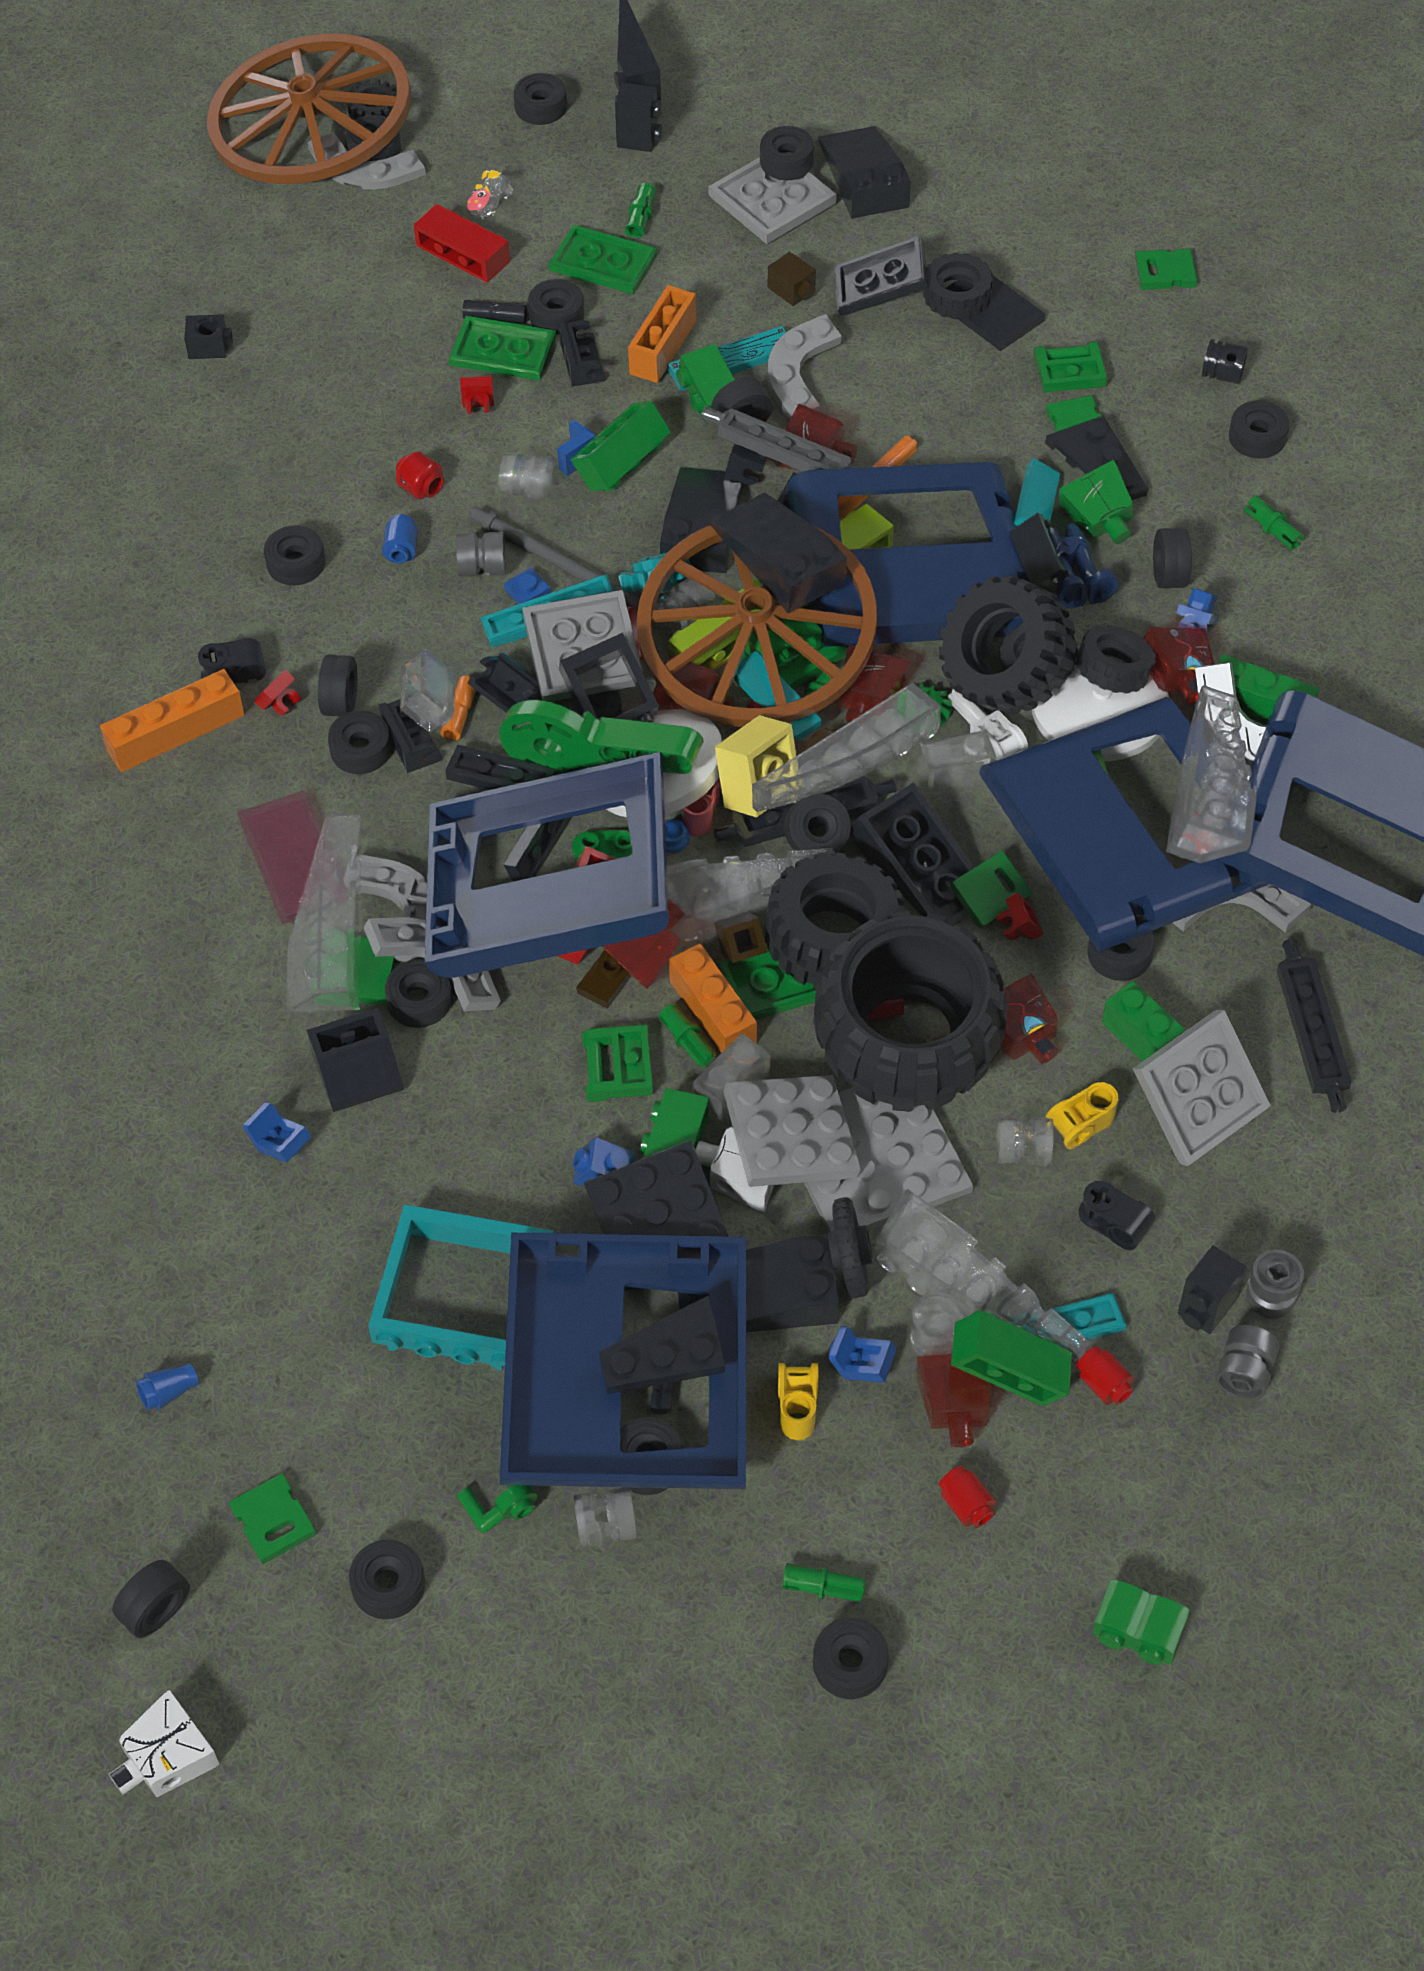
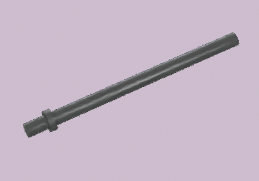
M478 507L472 509L470 518L482 524L484 530L488 532H503L505 538L580 580L587 581L601 576L503 522L498 514L494 512L489 514ZM609 580L613 591L622 590L619 585ZM623 591L626 605L629 607L634 606L636 611H638L640 597L629 591Z

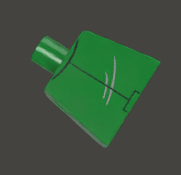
M1114 460L1059 488V505L1092 539L1108 533L1113 542L1119 544L1130 537L1131 531L1125 523L1133 517V504Z

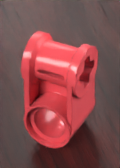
M720 777L702 797L682 809V822L688 828L690 835L702 836L711 830L716 805L719 804L721 793Z

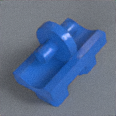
M1193 588L1188 604H1179L1176 614L1185 616L1178 624L1180 638L1186 642V637L1190 644L1199 643L1202 641L1200 639H1205L1208 633L1207 624L1216 625L1219 615L1212 612L1218 595Z

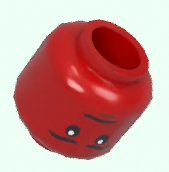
M420 451L412 452L407 456H403L396 465V483L401 489L416 499L431 498L438 494L443 487V469L439 463Z

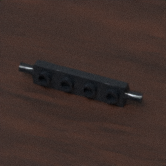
M866 776L783 798L758 817L736 811L733 812L732 824L713 828L716 842L737 837L744 847L785 836V818L790 808L799 800L814 794H824L835 798L845 807L850 818L859 816L877 806V797L896 793V784L893 779L873 784ZM813 817L808 823V829L823 826L826 823L820 817Z
M1290 939L1282 943L1287 959L1279 963L1277 974L1313 1094H1327L1331 1112L1337 1113L1338 1110L1340 1113L1347 1108L1342 1091L1350 1088L1351 1078L1315 959L1302 957L1297 940L1292 939L1290 943Z

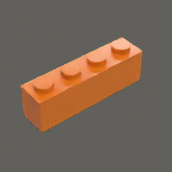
M222 669L99 726L107 752L119 771L123 772L245 715L240 692L225 669Z

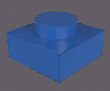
M532 568L504 583L505 591L517 604L551 593L550 586Z

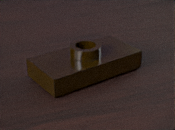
M628 941L608 945L577 985V994L608 1009L646 958V950Z

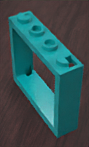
M404 1204L368 1324L372 1343L387 1345L388 1351H396L398 1347L411 1349L416 1354L426 1358L436 1357L437 1354L450 1356L456 1362L465 1365L474 1364L475 1361L488 1363L494 1369L502 1371L503 1367H505L506 1340L387 1319L410 1237L414 1236L510 1253L511 1232L554 1233V1230Z

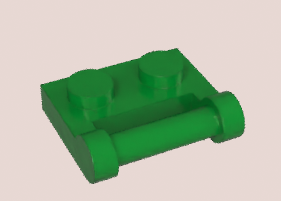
M1097 341L1087 342L1084 346L1045 349L1044 346L1034 347L1033 358L1035 366H1037L1043 393L1106 387L1107 376Z
M647 1025L589 1029L582 1033V1046L586 1049L589 1084L585 1088L588 1102L606 1101L609 1098L653 1095ZM603 1045H612L614 1081L603 1082L601 1047Z

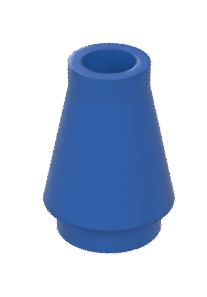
M190 1363L180 1367L144 1373L143 1378L136 1381L139 1397L147 1410L155 1407L157 1410H160L190 1388L198 1385L196 1372Z

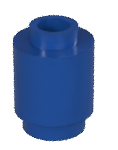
M403 514L395 515L386 524L382 552L389 561L404 563L414 558L418 528L411 517Z

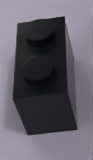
M621 83L615 100L617 148L652 152L654 143L660 142L662 124H658V119L660 118L662 103L660 100H657V87Z
M1212 1245L1186 1278L1178 1309V1314L1181 1315L1185 1324L1194 1330L1202 1329L1211 1334L1236 1302L1246 1266Z

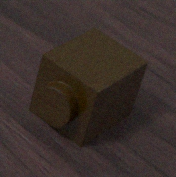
M789 251L768 266L767 288L792 306H795L802 300L810 299L816 289V270Z
M745 912L714 922L722 954L733 963L767 953L760 920L757 916Z

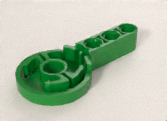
M539 700L522 701L513 705L506 713L499 729L501 744L511 758L554 768L556 775L657 752L661 753L663 759V772L688 774L691 772L704 742L701 734L689 727L601 717V720H598L589 711L584 712L581 717L576 712L563 706ZM531 722V723H529V724H525V725H523V726H521V727H518V726H520V725H522V724H524V723Z

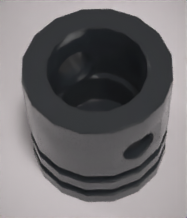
M1211 339L1204 359L1202 377H1206L1208 374L1211 379L1217 376V380L1240 384L1249 347L1229 342L1223 345V341L1219 340L1218 343H1215V339Z

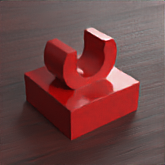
M492 376L460 378L462 407L466 408V412L472 414V407H484V413H489L490 406H494Z
M287 670L283 671L254 702L263 710L272 703L274 711L279 715H284L289 709L283 704L282 698L288 699L293 704H296L301 699L295 690L288 688L295 678Z
M1018 892L1005 899L1009 910L1002 911L996 918L1002 925L1013 922L1010 928L1002 932L1007 939L1016 940L1023 933L1032 940L1044 934L1033 906Z

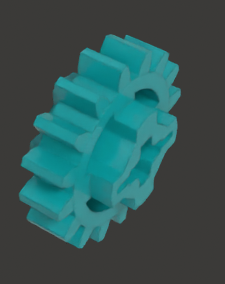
M667 553L638 559L639 561L632 563L633 569H628L626 572L618 575L622 590L625 592L639 590L641 595L650 574ZM675 571L661 592L671 590L672 587L678 585L677 580L683 579L686 576Z

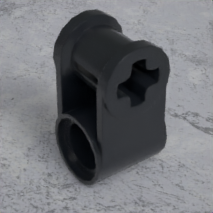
M244 638L238 641L210 643L204 645L198 652V661L203 667L201 679L213 674L214 670L218 672L222 669H225L234 684L248 683V680L256 678L259 681L266 674L262 647L256 639ZM211 653L215 655V662H212Z
M1095 1181L1086 1186L1083 1193V1202L1078 1210L1079 1218L1086 1226L1129 1251L1135 1250L1155 1221L1154 1212L1146 1204L1131 1198L1114 1188L1110 1183L1104 1181ZM1104 1192L1106 1193L1105 1200L1102 1199ZM1091 1211L1094 1212L1092 1218H1090Z

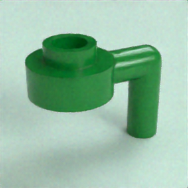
M512 1485L497 1497L495 1506L486 1513L470 1487L463 1489L457 1494L458 1500L477 1529L482 1533L489 1532L504 1519L514 1518V1520H520L534 1510V1502L538 1497L532 1486Z

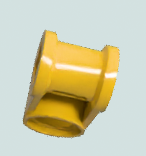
M1104 1082L1094 1083L1073 1097L1063 1100L1052 1107L1046 1114L1045 1121L1049 1126H1055L1063 1136L1064 1145L1067 1149H1073L1114 1123L1117 1114L1118 1093L1110 1084ZM1095 1104H1103V1105H1106L1107 1107H1106V1108H1097V1107H1095L1094 1105H1095Z
M778 1363L780 1426L785 1436L790 1439H806L815 1430L816 1399H818V1363H812L810 1367H786L785 1363ZM794 1413L804 1414L806 1417L796 1419L791 1417L790 1415Z

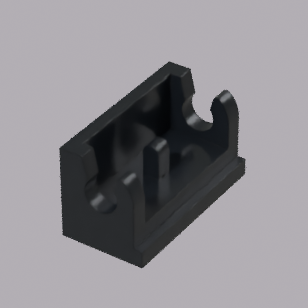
M585 320L565 323V321L558 322L560 346L571 386L606 381L595 344L594 334H576L581 329H589L590 323Z
M734 444L723 480L730 481L731 479L747 485L756 484L757 478L753 475L745 474L744 469L763 472L768 457Z
M1037 512L1009 533L1029 582L1053 593L1061 580L1072 575L1070 570H1065L1047 531L1051 526L1049 520H1045L1043 514Z
M504 653L481 659L479 663L487 667L486 670L481 674L471 675L468 681L470 686L505 713L513 705L522 701H542L538 679Z
M410 697L388 704L386 702L379 704L381 718L388 725L391 742L407 773L443 761L442 755L423 723L417 707L400 712L403 708L414 705Z

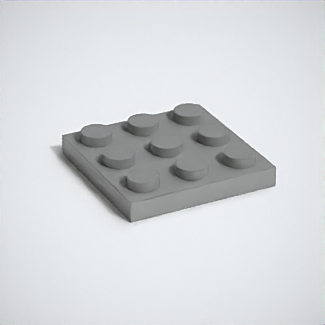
M760 157L708 186L709 197L766 244L836 204V193L810 172L799 179L778 180L770 177L763 171L760 165Z
M623 590L522 608L542 701L551 702L572 698L559 672L560 660L622 632L642 670ZM621 656L577 676L586 695L635 686Z
M1216 1009L1132 1068L1181 1165L1189 1166L1271 1106L1225 1010Z
M833 1075L726 1082L723 1092L749 1187L853 1179L858 1177L861 1168Z

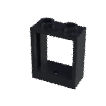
M623 632L560 660L559 672L581 717L584 712L589 711L598 719L577 676L621 656L644 704L614 717V719L649 723L655 720L653 716L657 715L659 705Z

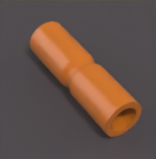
M461 676L458 680L451 700V706L447 711L440 731L443 738L458 741L461 737L468 717V711L471 708L477 691L468 684L470 676Z

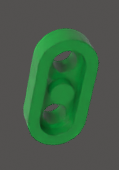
M628 830L586 831L578 834L572 841V855L575 861L578 860L586 844H593L590 848L615 859L628 857L633 853ZM628 843L629 845L621 846L620 844Z

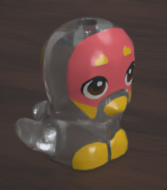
M485 170L482 174V183L475 186L468 198L467 207L469 212L478 219L492 217L497 210L499 200H509L513 194L510 181L497 170Z

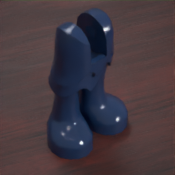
M1074 523L1069 524L1065 528L1066 537L1061 538L1055 527L1049 528L1048 533L1059 560L1064 565L1065 570H1070L1072 575L1061 580L1056 588L1059 603L1065 605L1066 608L1073 609L1083 607L1086 597H1088L1091 605L1105 602L1116 593L1119 582L1115 574L1108 569H1102L1097 572L1090 555V545L1081 529ZM1075 563L1082 579L1075 576L1072 568Z

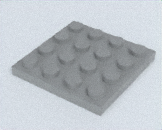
M853 1087L838 1093L861 1168L858 1177L853 1179L804 1182L828 1232L835 1231L832 1205L834 1200L838 1198L848 1197L853 1202L859 1226L867 1225L868 1230L973 1192V1184L933 1109L930 1110L928 1105L914 1106L911 1112L894 1111L891 1104L877 1101L873 1105L858 1097Z

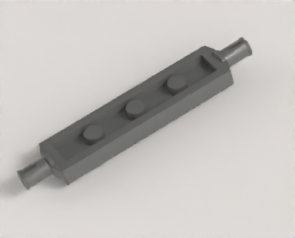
M706 406L702 412L701 419L718 425L717 436L733 444L755 451L762 456L784 463L793 469L808 471L855 468L850 466L851 457L732 408L722 413Z

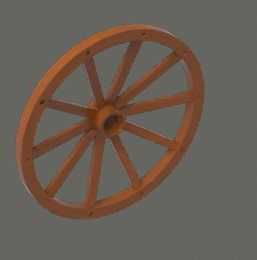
M317 34L299 37L274 45L256 54L241 64L223 81L209 106L207 115L208 134L214 150L222 162L244 177L274 184H298L318 181L357 167L389 144L397 135L408 116L412 99L411 86L402 62L391 50L378 42L350 34ZM319 51H338L314 76L305 74L302 54ZM352 52L368 56L380 63L324 81ZM291 57L293 59L296 76L288 83L258 74L276 63ZM389 71L397 82L396 96L332 91ZM247 82L283 92L282 94L228 106L235 94ZM326 101L392 106L393 108L384 123L376 132L372 133ZM279 105L228 144L223 139V118ZM289 112L265 164L250 161L235 152ZM323 112L364 141L351 150L326 160L315 115ZM298 118H306L317 163L291 167L276 166Z
M711 526L691 534L674 546L659 561L650 574L640 597L637 612L638 639L644 662L659 687L686 710L698 716L708 718L713 722L730 726L743 727L759 715L789 723L810 716L825 708L839 698L855 682L866 666L875 642L877 630L875 594L871 581L857 557L838 539L817 528L826 534L847 557L845 577H850L858 592L863 617L801 608L787 613L782 606H779L780 604L770 595V592L763 585L761 587H754L749 569L733 551L732 553L744 588L742 593L687 564L685 561L699 551L723 541ZM675 571L734 603L729 605L654 610L659 594ZM755 609L761 610V611H758V612H751L752 610H755ZM732 617L666 664H663L652 638V623ZM777 618L861 629V633L853 654L840 670ZM739 627H742L712 701L690 691L673 677L672 674ZM772 629L832 679L817 691L796 701L786 703L767 631ZM752 634H755L759 640L776 706L739 708L723 705Z

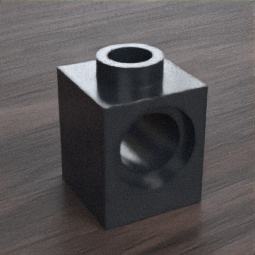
M224 315L186 316L184 340L188 359L226 358L227 347H232L233 335L231 327H226Z

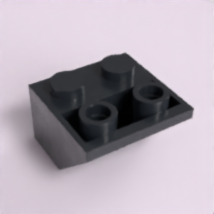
M378 1007L307 1029L312 1056L333 1112L404 1090L390 1039Z

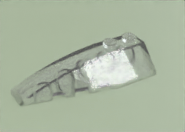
M914 683L909 684L752 784V808L759 812L791 804L810 795L830 791L874 771L898 756L905 755L913 746L924 739L931 738L939 730L941 706Z
M1202 685L1181 764L1166 852L1198 863L1246 851L1251 845L1257 796L1255 789H1251L1250 785L1252 772L1250 765H1246L1244 755L1247 748L1245 740H1241L1239 731L1242 725L1235 695Z
M361 815L330 816L324 819L288 942L287 1013L360 1010Z
M833 848L790 851L783 858H777L772 853L758 854L756 860L740 861L738 856L724 857L723 863L708 864L706 858L669 865L667 866L668 925L658 934L635 939L636 945L642 949H659L665 946L666 943L677 940L692 941L699 938L702 934L716 931L715 921L745 912L755 916L767 911L771 888L775 880L780 878L781 873L787 867L792 865L795 868L797 861L806 857L812 860L816 854L827 853V856H834Z
M907 1189L900 1197L877 1237L876 1257L880 1265L888 1272H898L906 1278L909 1286L920 1295L927 1294L936 1302L962 1318L971 1315L975 1311H989L995 1317L1005 1322L1022 1326L1027 1332L1042 1339H1049L1056 1345L1071 1351V1363L1077 1364L1079 1359L1090 1350L1091 1343L1054 1309L1050 1308L1045 1312L1035 1296L1036 1293L1025 1283L1021 1286H1016L1003 1272L1006 1266L996 1257L989 1262L974 1248L978 1243L974 1237Z

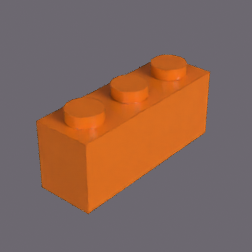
M670 285L666 286L628 346L630 375L655 383L660 381L668 368V363L672 362L697 322L696 293Z
M701 943L669 958L670 983L725 1060L757 1045L756 1020Z

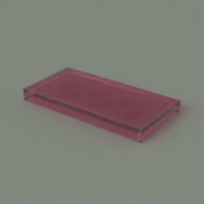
M304 791L237 812L239 822L281 925L349 903L348 894Z

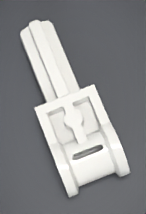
M954 689L948 695V700L952 701V706L970 724V739L983 751L991 762L1028 748V743L1022 730L1017 725L1012 724L999 710L989 715L980 705L963 698L962 694L955 692Z

